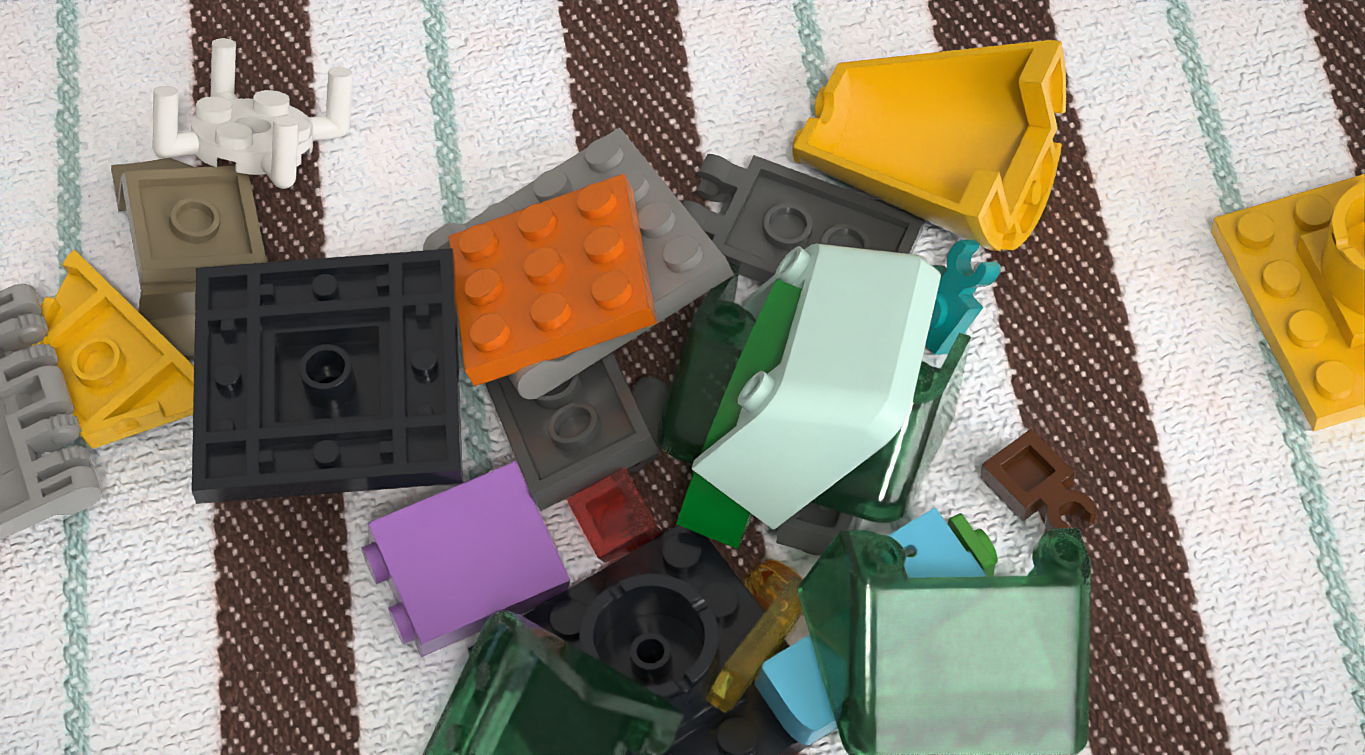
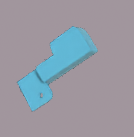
M936 507L886 536L880 542L876 551L877 562L892 585L762 664L754 684L783 728L799 743L811 745L872 707L885 687L884 676L878 663L980 601L991 588L985 572L971 552L965 550ZM904 549H912L915 552V556L907 557L904 554Z

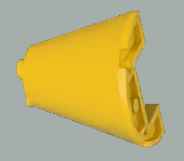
M1044 40L838 63L826 86L821 87L815 101L816 118L809 117L805 126L800 128L794 137L792 147L793 159L798 164L808 165L964 239L975 240L980 246L988 250L1001 251V249L1013 251L1027 240L1036 227L1048 201L1058 167L1062 144L1053 142V137L1058 128L1054 113L1066 112V72L1062 42Z

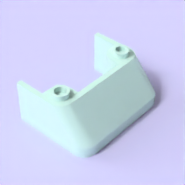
M812 244L806 249L798 246L791 250L778 266L775 275L746 298L741 307V310L754 320H757L776 279L802 289L782 361L768 374L760 371L746 383L738 397V404L742 406L736 427L697 457L693 462L692 470L774 530L885 446L900 430L911 409L940 283V271L921 256L915 254L825 244Z

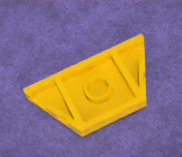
M73 250L67 255L62 264L67 271V275L55 298L45 297L41 304V316H44L49 331L47 336L43 338L44 340L39 341L38 344H50V347L55 349L59 361L57 366L63 372L74 406L72 414L77 416L82 431L80 432V438L91 449L193 415L194 365L76 250Z

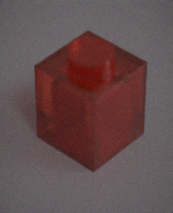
M625 467L566 499L597 558L607 565L664 533L635 477Z

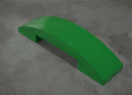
M776 279L741 353L701 454L736 427L742 406L738 404V397L746 383L756 373L764 371L768 374L781 363L801 294V288ZM694 471L676 524L739 550L753 514Z

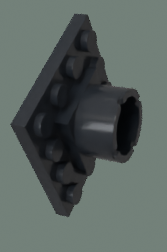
M453 248L196 268L192 494L196 504L463 483L456 276Z
M679 525L467 648L471 663L535 755H796L810 746L799 743L789 735L754 684L762 664L790 647V645L709 538Z

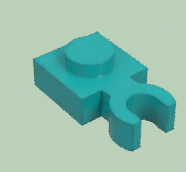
M960 240L956 242L948 253L947 267L945 265H932L941 274L925 344L934 355L949 354L984 308L975 299L973 293L978 287H986L992 284L1000 273L1001 266L996 261L981 262L976 271H973L971 258L980 246L975 240Z

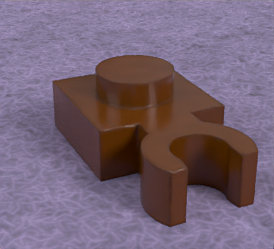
M1032 429L1025 432L982 464L980 477L1023 521L1037 511L1045 517V530L1054 542L1064 546L1070 541L1071 528L1061 519V516L1065 514L1078 516L1088 527L1095 523L1097 508L1092 499L1082 492L1067 490L1073 485L1075 472Z

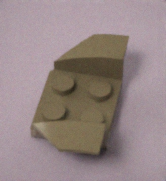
M172 158L111 165L118 211H127L141 289L138 312L187 360L194 359L196 268L267 263L249 174L235 172L236 165L194 167Z

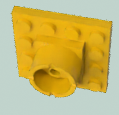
M1365 174L1215 217L1212 223L1211 234L1313 432L1365 416Z

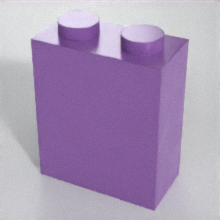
M516 461L369 522L368 537L371 544L361 547L364 559L375 583L379 584L387 580L397 604L388 607V612L402 644L404 645L414 640L421 657L535 609L568 590L570 578Z

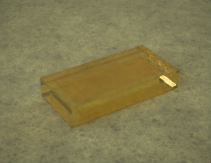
M793 575L726 662L706 697L707 701L724 713L727 710L731 711L757 677L762 664L774 655L795 627L813 596L811 594L813 589Z

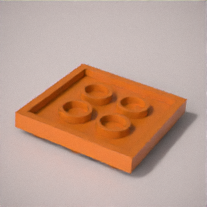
M624 173L449 235L450 248H453L455 260L456 302L464 370L474 387L516 373L526 366L543 360L550 361L657 324L634 193Z

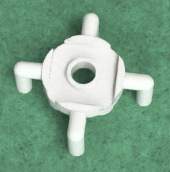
M220 38L212 41L211 95L197 101L196 114L191 121V131L178 132V89L172 86H158L153 89L152 148L158 157L165 159L196 155L201 161L217 167L218 157L236 162L235 172L267 174L273 184L281 189L289 188L294 184L296 180V167L301 165V156L304 152L309 156L312 153L313 141L340 138L345 136L349 130L352 71L350 69L332 67L328 70L326 115L308 117L302 111L289 106V96L279 91L265 90L257 92L253 99H238L234 94L236 42L231 39Z

